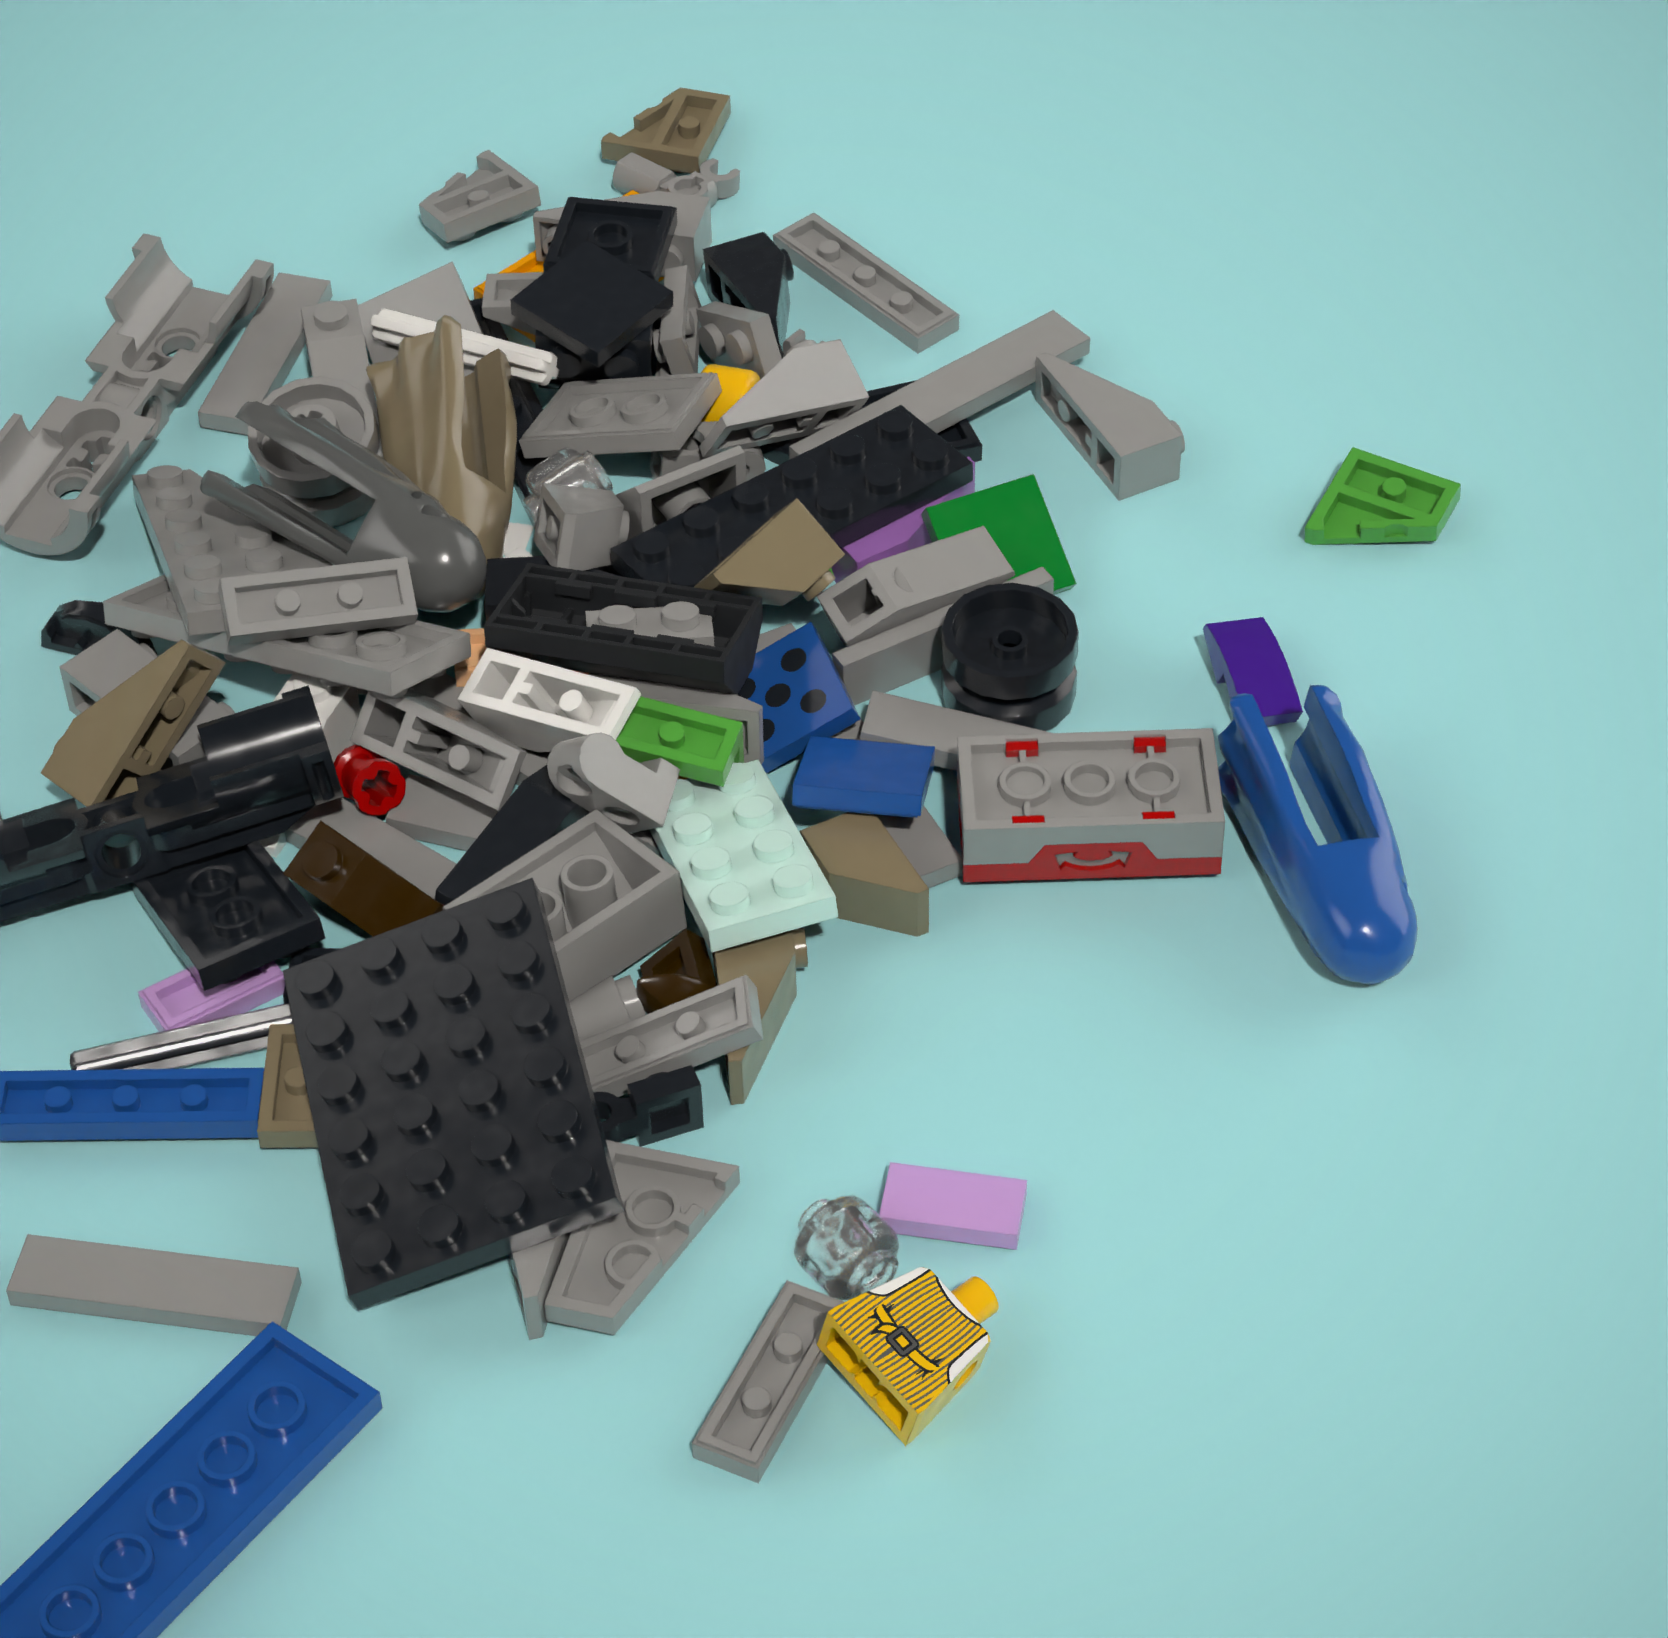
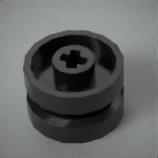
M1004 583L986 585L964 594L948 609L942 625L941 649L944 661L941 667V690L945 708L1042 731L1056 727L1070 713L1076 696L1077 670L1075 662L1078 656L1079 631L1074 613L1061 598L1039 587L1024 584Z

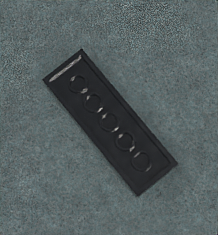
M899 405L610 548L612 567L623 577L694 587L775 513L797 498L834 542L842 548L972 482L973 462L904 406Z

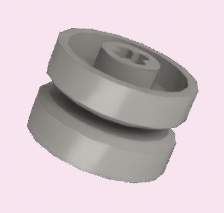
M322 376L297 379L273 390L261 402L268 406L278 405L287 410L293 417L325 418L346 437L365 446L384 459L379 427L371 405L360 390L344 380ZM248 425V448L254 464L260 473L263 487L277 492L331 527L344 525L366 514L371 509L375 499Z

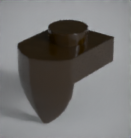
M684 929L640 965L643 977L637 980L636 992L645 1012L649 1014L716 987L717 983L704 938L688 929Z

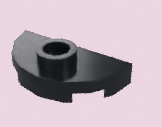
M74 600L59 605L41 630L42 647L78 655L116 629L123 632L137 644H147L157 654L150 638H138L131 634V630L105 624L103 602Z

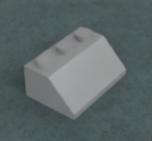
M597 809L443 907L444 911L533 878L542 896L569 1002L612 975L614 977L687 928L679 871Z

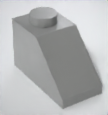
M542 483L534 542L549 564L554 567L584 571L612 565L610 548L627 541L630 524L629 513L627 510H623L624 505L611 490Z

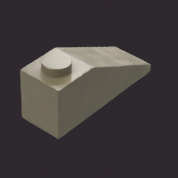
M181 639L75 717L64 735L56 743L53 753L42 769L41 774L86 807L138 791L136 778L160 771L226 662Z
M804 928L794 929L712 952L717 986L747 974L757 987L763 1040L725 1054L731 1105L745 1103L797 996L796 968L808 967Z

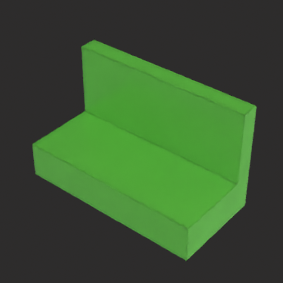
M640 696L616 739L623 753L638 763L663 758L680 769L679 776L724 787L732 764L744 763L743 722Z

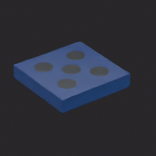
M812 622L807 623L757 652L752 671L738 693V696L763 706L764 762L762 767L766 774L805 752L810 736L831 737L861 719L819 632Z

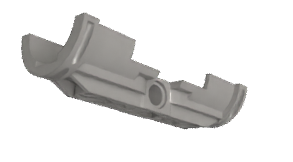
M142 234L132 247L135 260L105 296L106 304L115 322L85 359L89 367L93 371L103 373L82 401L57 396L30 431H28L22 415L16 413L11 416L0 430V539L18 549L39 555L66 554L81 545L88 533L96 525L102 506L134 463L142 458L168 423L169 416L214 357L219 344L237 320L253 312L269 291L274 278L273 263L255 259L231 293L226 295L193 287L192 279L180 271L167 255L161 237ZM177 351L173 357L167 356V354ZM82 490L76 499L65 500L59 498L66 492Z

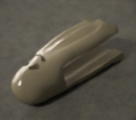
M444 315L437 321L434 332L414 337H404L400 342L398 355L394 359L371 364L366 367V372L376 397L380 441L384 459L402 471L422 491L439 500L450 516L463 522L477 536L485 554L487 565V559L503 558L505 534L508 529L512 507L516 464L517 419L509 386L511 367L506 354L500 349H496L478 360L475 364L474 372L464 377L461 324L453 317ZM486 579L481 592L476 596L474 600H477L481 598L483 595H485Z

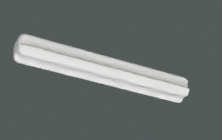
M386 308L381 309L379 314L373 315L370 320V324L373 326V338L395 346H399L404 337H414L434 332L437 323ZM461 328L463 363L465 365L475 367L478 360L490 352L500 349L506 354L511 367V377L542 386L548 385L551 379L557 378L559 369L556 367L557 357L554 353Z

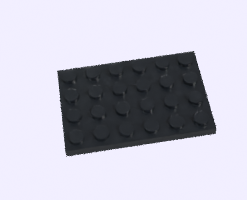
M533 878L283 970L347 1292L358 1310L625 1212L542 896Z

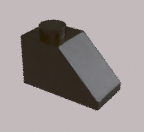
M321 820L283 872L289 879L373 937L441 912L444 907Z

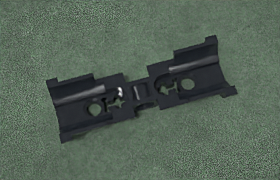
M309 685L282 693L283 699L197 725L206 756L136 778L138 791L80 809L77 807L75 798H71L7 819H3L0 812V922L91 893H99L168 871L173 867L284 833L313 806L344 797ZM117 834H127L135 838L130 844L120 848L110 847L105 844L110 837Z

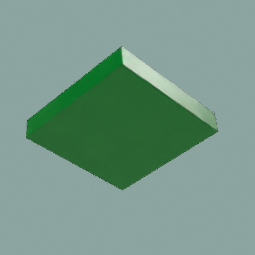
M1034 474L927 507L921 513L931 542L984 526L1015 572V576L1010 579L1044 567L1054 579L1053 595L1070 590L1077 584Z

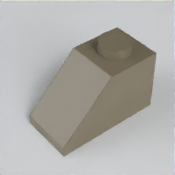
M797 498L775 513L695 585L694 588L761 597L762 604L783 606L801 594L809 602L835 580L836 577L829 569L845 553Z
M847 812L800 830L801 836L836 896L837 918L916 937L929 932V888L876 814Z

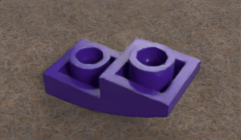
M1258 617L1205 624L1203 633L1217 684L1226 683L1230 700L1231 697L1238 694H1252L1267 726L1297 722L1303 713L1298 692L1284 654L1265 619Z

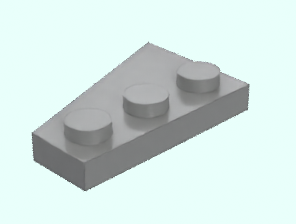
M606 1140L625 1212L571 1232L544 1303L546 1321L615 1335L740 1184L739 1166Z

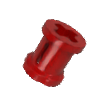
M360 745L345 748L336 757L334 766L344 797L355 801L356 806L361 811L370 815H384L401 803L405 795L406 781L401 775L398 766L393 762Z

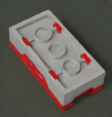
M1213 728L957 736V799L963 882L1221 874L1225 816Z

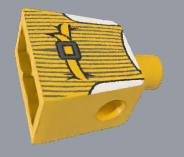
M919 1267L828 1311L817 1346L906 1446L925 1429L980 1368L991 1342L988 1332L980 1324L995 1314L999 1309V1305L990 1286L979 1277L972 1276L953 1291H950L931 1269Z

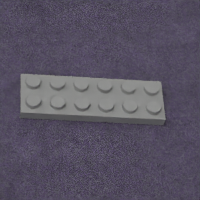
M165 575L103 601L105 624L131 630V634L135 637H158L174 642H179L182 639L200 649L222 653L228 661H253L269 665L272 671L279 674H305L320 678V682L326 686L338 687L348 685L368 690L370 696L378 699L401 697L407 693L408 688L426 679L440 677L446 673L447 668L471 657L470 633L416 620L415 624L229 646L226 632L189 636Z

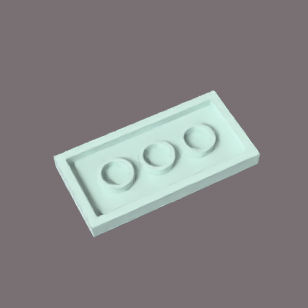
M759 760L747 763H733L724 787L690 778L677 779L664 826L649 830L664 860L679 871L683 897L711 952L838 917L836 896Z

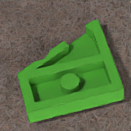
M1352 447L1305 526V542L1311 545L1436 541L1460 500L1461 484Z

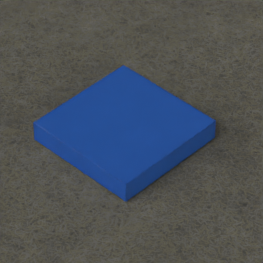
M810 736L793 783L792 805L799 808L918 818L922 813L934 769L935 746Z

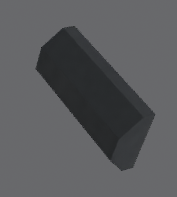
M527 563L484 624L485 646L490 649L569 670L738 695L753 668L763 620V607L761 597ZM672 602H690L699 608V614L712 617L714 646L694 643V639L658 634L657 637L634 634V630L596 624L586 627L585 611L602 610L612 605H625L631 608L664 607Z

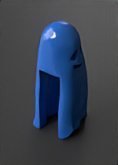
M1310 685L1304 703V709L1309 720L1304 732L1294 743L1289 762L1290 769L1327 844L1320 846L1317 845L1306 825L1286 768L1253 695L1243 693L1231 697L1229 708L1234 719L1217 736L1221 754L1225 759L1218 767L1221 794L1229 802L1252 851L1275 887L1285 907L1296 922L1313 953L1334 975L1343 980L1371 985L1398 975L1410 962L1414 953L1418 932L1417 916L1413 902L1408 895V884L1404 874L1400 851L1383 799L1364 750L1343 717L1341 702L1337 694L1327 686Z

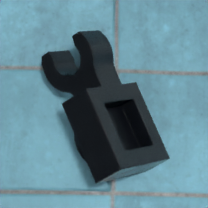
M692 1065L670 1072L655 1073L646 1079L627 1084V1098H619L608 1092H593L600 1119H606V1121L601 1123L605 1139L609 1141L620 1142L628 1137L635 1136L638 1145L642 1147L704 1128L701 1083Z

